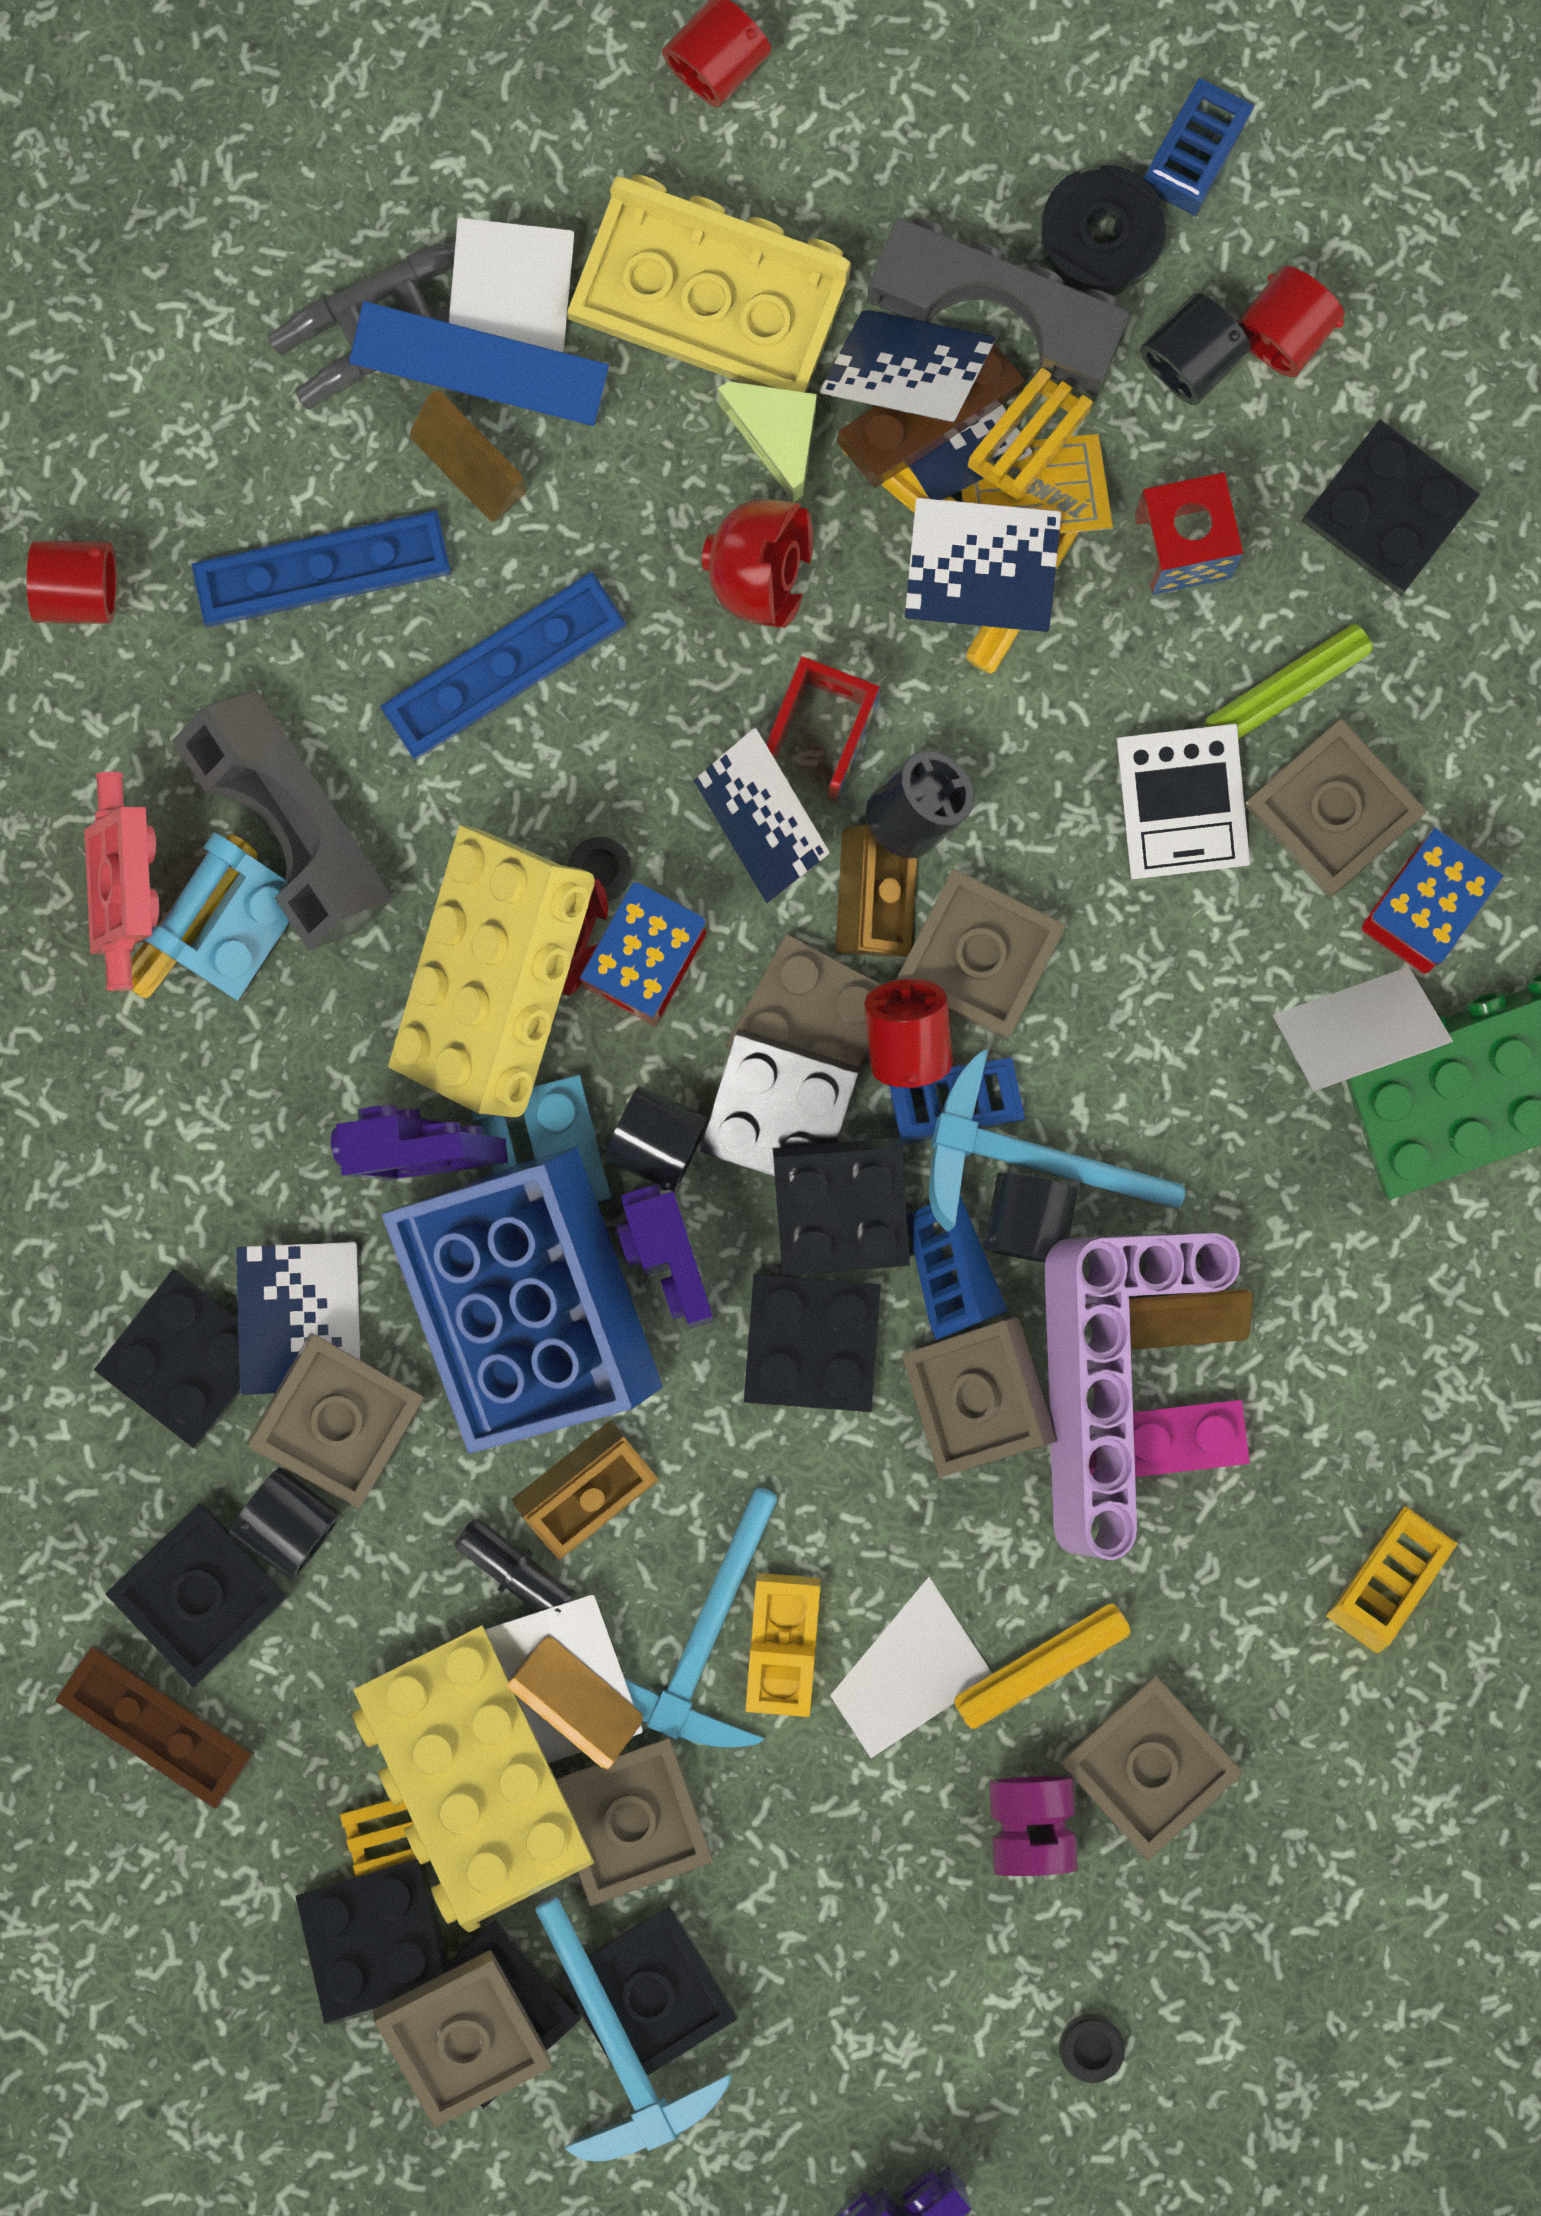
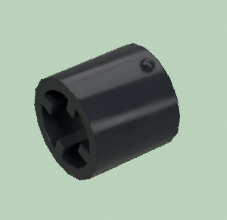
M1193 293L1140 347L1142 358L1151 372L1178 398L1190 405H1198L1251 350L1249 339L1233 317L1219 304L1201 293Z
M921 751L907 759L872 793L867 801L865 816L870 832L887 851L903 858H919L930 852L967 819L973 809L975 794L970 778L952 758L936 751Z
M639 1085L632 1094L616 1127L606 1152L605 1161L659 1185L662 1190H670L675 1193L697 1150L709 1117L704 1115L702 1111H695Z
M998 1173L983 1250L999 1255L1045 1263L1051 1247L1060 1240L1070 1237L1078 1188L1037 1177Z
M278 1467L249 1500L234 1522L229 1534L287 1578L293 1580L306 1567L331 1534L342 1513L291 1474Z

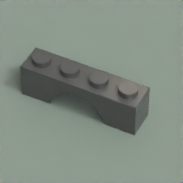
M897 217L868 284L867 303L901 317L927 323L945 308L959 302L985 300L1003 305L1021 317L1030 328L1039 351V370L1042 367L1052 374V379L1060 382L1063 381L1074 388L1096 397L1098 396L1130 316L1129 311L1120 308L1121 303L1119 300L1099 290L1088 289L1086 293L1065 286L1062 284L1063 279L1049 269L1031 265L1026 270L1004 261L1005 256L1002 252L985 243L971 242L970 246L950 239L947 237V232L941 226L929 220L914 218L911 223Z
M257 690L204 706L172 740L205 793L223 795L245 804L259 814L274 831L284 851L287 868L283 887L274 899L308 951L360 931L393 900V897Z

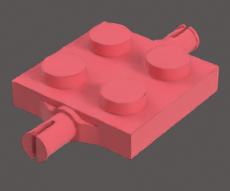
M101 772L95 775L97 779L98 811L95 812L94 823L84 829L90 954H105L107 991L134 989L132 984L131 952L134 951V944L152 936V928L157 925L159 918L158 895L155 889H150L149 864L153 863L156 853L155 832L153 827L146 823V807H124L123 773Z

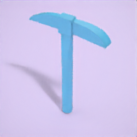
M988 1050L976 1055L962 1070L946 1098L942 1113L937 1117L931 1148H934L929 1178V1199L934 1217L947 1232L955 1227L964 1159L971 1153L1171 1208H1179L1184 1201L1185 1187L1180 1183L977 1128L978 1122L972 1121Z
M758 1487L753 1490L667 1690H663L661 1695L624 1678L634 1707L642 1713V1721L648 1723L647 1727L676 1740L678 1737H681L691 1742L709 1746L742 1747L758 1744L765 1739L690 1709L693 1703L690 1700L777 1502V1496L769 1489Z
M549 1897L540 1901L535 1911L635 2110L631 2114V2119L580 2136L572 2140L565 2149L582 2160L608 2161L635 2153L646 2147L649 2151L675 2140L682 2131L696 2124L719 2102L731 2082V2073L667 2103L665 2097L658 2099L560 1900L557 1897Z

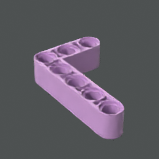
M1175 1233L1068 1238L1060 1240L1051 1247L1046 1257L1045 1293L1050 1420L1057 1442L1051 1443L1053 1525L1057 1542L1062 1549L1070 1554L1115 1560L1129 1552L1136 1539L1137 1515L1129 1296L1217 1292L1226 1289L1235 1281L1239 1273L1240 1257L1233 1241L1224 1235L1215 1233ZM1198 1251L1200 1252L1202 1259V1265L1199 1273L1197 1272L1195 1265L1196 1255ZM1142 1253L1146 1259V1271L1143 1277L1139 1269ZM1087 1255L1090 1262V1273L1085 1280L1082 1272V1263ZM1089 1320L1093 1332L1092 1339L1087 1345L1084 1330ZM1090 1386L1093 1387L1095 1394L1091 1410L1088 1409L1086 1401ZM1095 1451L1097 1465L1093 1475H1091L1089 1458L1092 1452ZM1097 1516L1099 1532L1093 1541L1091 1526Z

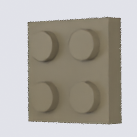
M1341 718L1248 799L1245 804L1247 810L1329 899L1427 812Z
M953 868L896 980L922 979L936 983L945 990L950 1012L1008 1041L1067 925Z
M786 934L731 1034L726 1047L731 1050L735 1034L739 1028L860 1067L869 1050L864 1001L867 994L881 984Z
M1019 1317L1007 1319L902 1354L939 1478L1057 1442Z
M310 1332L245 1444L254 1451L360 1509L424 1397Z
M1156 1675L1149 1678L1059 1761L1147 1861L1156 1855L1244 1774Z
M670 1737L620 1754L608 1770L606 1768L603 1769L596 1763L555 1778L595 1862L578 1871L590 1907L713 1862L710 1848Z
M491 1950L373 2010L375 2025L434 2129L552 2068L548 2051Z

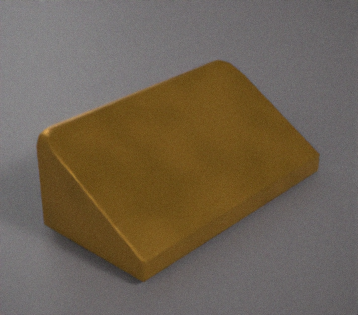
M434 390L429 394L411 428V440L490 521H497L526 494L522 474L441 391L437 392Z
M868 824L848 827L842 830L835 952L839 954L907 958L912 949L917 858H903L887 851L874 838Z
M1248 1289L1129 1299L1131 1350L1245 1341L1250 1335L1253 1305L1252 1292H1248Z
M610 1420L516 1495L512 1502L522 1518L555 1557L560 1560L659 1481V1479L614 1422Z
M550 1636L544 1637L517 1668L508 1683L509 1689L603 1769L606 1768L608 1770L615 1762L643 1720V1715L638 1709Z

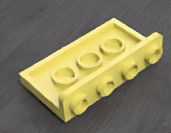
M632 175L629 180L616 176L610 188L611 199L569 305L567 311L568 320L744 384L807 393L850 280L851 263L842 257L843 252L835 245L823 240L808 239L807 243H803L784 236V231L781 227L762 218L751 217L748 222L731 217L725 214V209L721 205L704 197L691 196L689 201L673 196L666 193L667 189L664 185L649 177Z
M459 825L388 1068L478 1114L506 1117L521 1116L527 1109L593 891L594 876L580 868L557 864L481 829Z
M483 1626L353 1689L361 1706L360 1709L352 1712L356 1727L368 1748L378 1744L387 1764L386 1767L378 1770L381 1782L394 1806L402 1802L405 1803L414 1823L404 1829L409 1844L421 1865L431 1861L439 1878L440 1884L431 1888L437 1906L447 1924L458 1920L459 1925L468 1933L481 1927L479 1921L595 1863L516 1694L509 1689L508 1683L510 1681Z

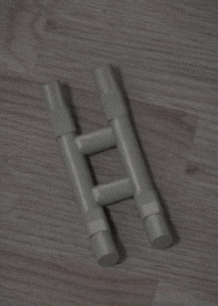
M456 240L423 248L407 256L406 260L324 300L321 298L292 315L289 321L268 334L271 346L278 354L284 355L306 339L311 340L324 330L335 326V323L338 322L352 349L362 302L376 303L392 294L397 299L402 311L449 323L450 304L436 310L432 314L416 283L419 282L420 284L432 277L444 274L448 269L454 267ZM349 353L319 370L316 376L296 388V395L301 404L310 410L333 394H339L351 385L363 380V377L376 370L349 364L351 354Z

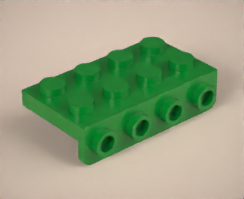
M1541 973L1529 978L1526 981L1528 988L1507 996L1501 991L1480 995L1467 1002L1468 1010L1445 1018L1443 1013H1437L1453 1042L1346 1080L1381 1189L1387 1199L1398 1198L1541 1145Z

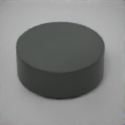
M606 837L587 839L574 849L569 859L568 867L583 869L600 881L606 890L607 901L619 897L629 886L632 877L630 857L624 847L615 840Z
M1086 2014L1073 2019L1063 2029L1059 2039V2055L1064 2067L1073 2077L1087 2083H1098L1111 2078L1120 2069L1125 2056V2044L1118 2028L1110 2020L1100 2015Z

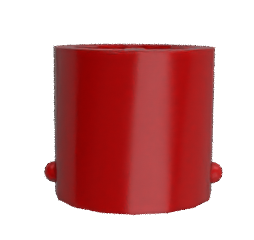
M707 0L662 49V55L674 74L702 100L716 108L721 107L771 53V45L758 25L730 0Z
M1286 265L1281 266L1275 274L1272 273L1268 276L1267 285L1237 323L1249 339L1251 345L1250 352L1279 374L1297 377L1335 328H1341L1344 325L1343 318L1345 313L1336 297L1323 284L1302 270Z
M34 540L28 552L26 579L28 607L32 621L34 623L111 624L116 610L117 567L112 543L110 541Z
M902 979L880 985L867 994L864 1001L870 1068L874 1078L890 1086L913 1088L929 1085L941 1080L951 1071L953 1054L948 998L942 987L922 979Z

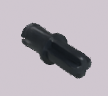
M475 1518L469 1522L455 1542V1547L459 1552L500 1583V1586L497 1588L498 1591L503 1593L505 1589H508L536 1612L568 1603L576 1593L530 1558L533 1555L531 1550L528 1549L523 1553L481 1519ZM555 1608V1610H554V1612L557 1614V1616H558V1615L560 1614V1612L562 1611V1610H560V1609H558V1608Z

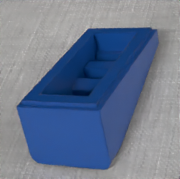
M1199 78L1144 176V179L1156 191L1158 198L1197 216L1250 117L1254 105ZM1204 99L1235 115L1230 125L1199 110L1198 107L1201 101ZM1193 121L1223 136L1220 143L1217 144L1188 129L1190 122ZM1180 141H1183L1212 157L1206 163L1177 148ZM1172 160L1200 174L1201 177L1198 182L1167 167L1169 161Z
M1012 1058L985 1062L976 1100L979 1114H974L972 1117V1121L978 1122L977 1128L979 1129L1025 1121ZM967 1065L952 1067L951 1071L941 1080L929 1085L913 1088L888 1085L898 1138H901L902 1146L933 1139L936 1120L941 1114L936 1087L947 1085L950 1092L957 1077ZM997 1075L1004 1110L991 1111L985 1078ZM923 1090L929 1122L917 1124L911 1092Z
M961 1194L959 1195L956 1224L949 1232L946 1231L936 1236L932 1224L938 1221L933 1215L931 1205L907 1215L926 1311L936 1340L965 1330L1008 1311ZM951 1244L953 1257L945 1259L941 1248ZM955 1269L957 1270L959 1280L957 1283H955L951 1271Z

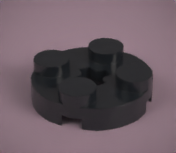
M1115 165L1100 166L1099 170H1088L1081 174L1080 171H1077L1065 177L1048 197L1041 219V251L1048 260L1052 270L1067 284L1084 292L1088 289H1095L1109 295H1118L1128 287L1142 281L1159 260L1166 238V222L1164 224V215L1160 208L1161 202L1156 191L1138 174ZM1106 216L1113 218L1116 221L1113 232L1119 236L1118 239L1113 242L1105 240L1102 244L1091 239L1092 231L1086 226L1087 222L1091 219L1094 222L1100 223Z

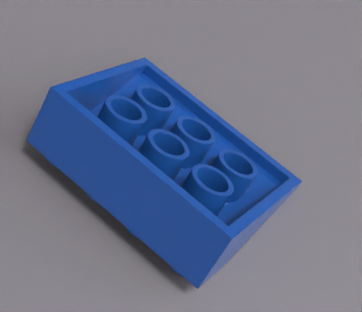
M577 1146L509 1167L381 1214L468 1454L631 1410L663 1388Z

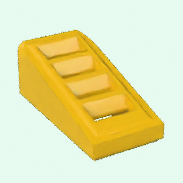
M1404 1506L1326 1614V1617L1370 1650L1380 1653L1391 1644L1458 1543L1407 1506ZM1402 1533L1432 1554L1427 1563L1397 1542ZM1387 1555L1417 1576L1412 1584L1382 1563ZM1372 1577L1401 1597L1397 1605L1367 1585ZM1357 1599H1360L1386 1619L1385 1622L1382 1624L1355 1604Z

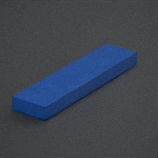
M366 301L362 302L348 362L349 364L591 426L595 425L609 364Z
M437 510L191 563L203 622L206 628L452 575Z
M592 571L385 702L380 708L414 761H417L626 628V622Z

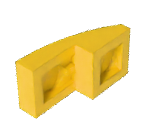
M757 1572L745 1712L810 1717L821 1578Z

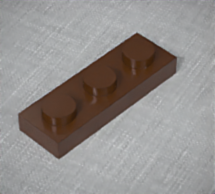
M993 344L955 421L950 422L875 406L840 429L836 442L875 489L1021 393L1025 380L999 348Z
M96 1645L91 1646L55 1700L58 1704L214 1809L220 1807L255 1754V1752Z

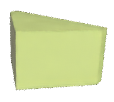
M728 381L718 388L720 407L794 503L804 494L816 416L817 394Z

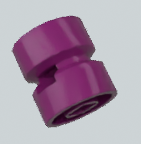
M1031 1776L990 1780L991 1818L1001 1824V1830L992 1836L994 1874L1001 1876H1044L1078 1871L1076 1834L1066 1828L1065 1823L1066 1820L1075 1815L1073 1778L1069 1776ZM1027 1825H1040L1038 1829L1039 1838H1029Z

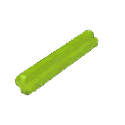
M1351 624L1207 717L1203 726L1212 727L1237 724L1238 739H1240L1367 657L1373 649L1369 637L1358 624Z

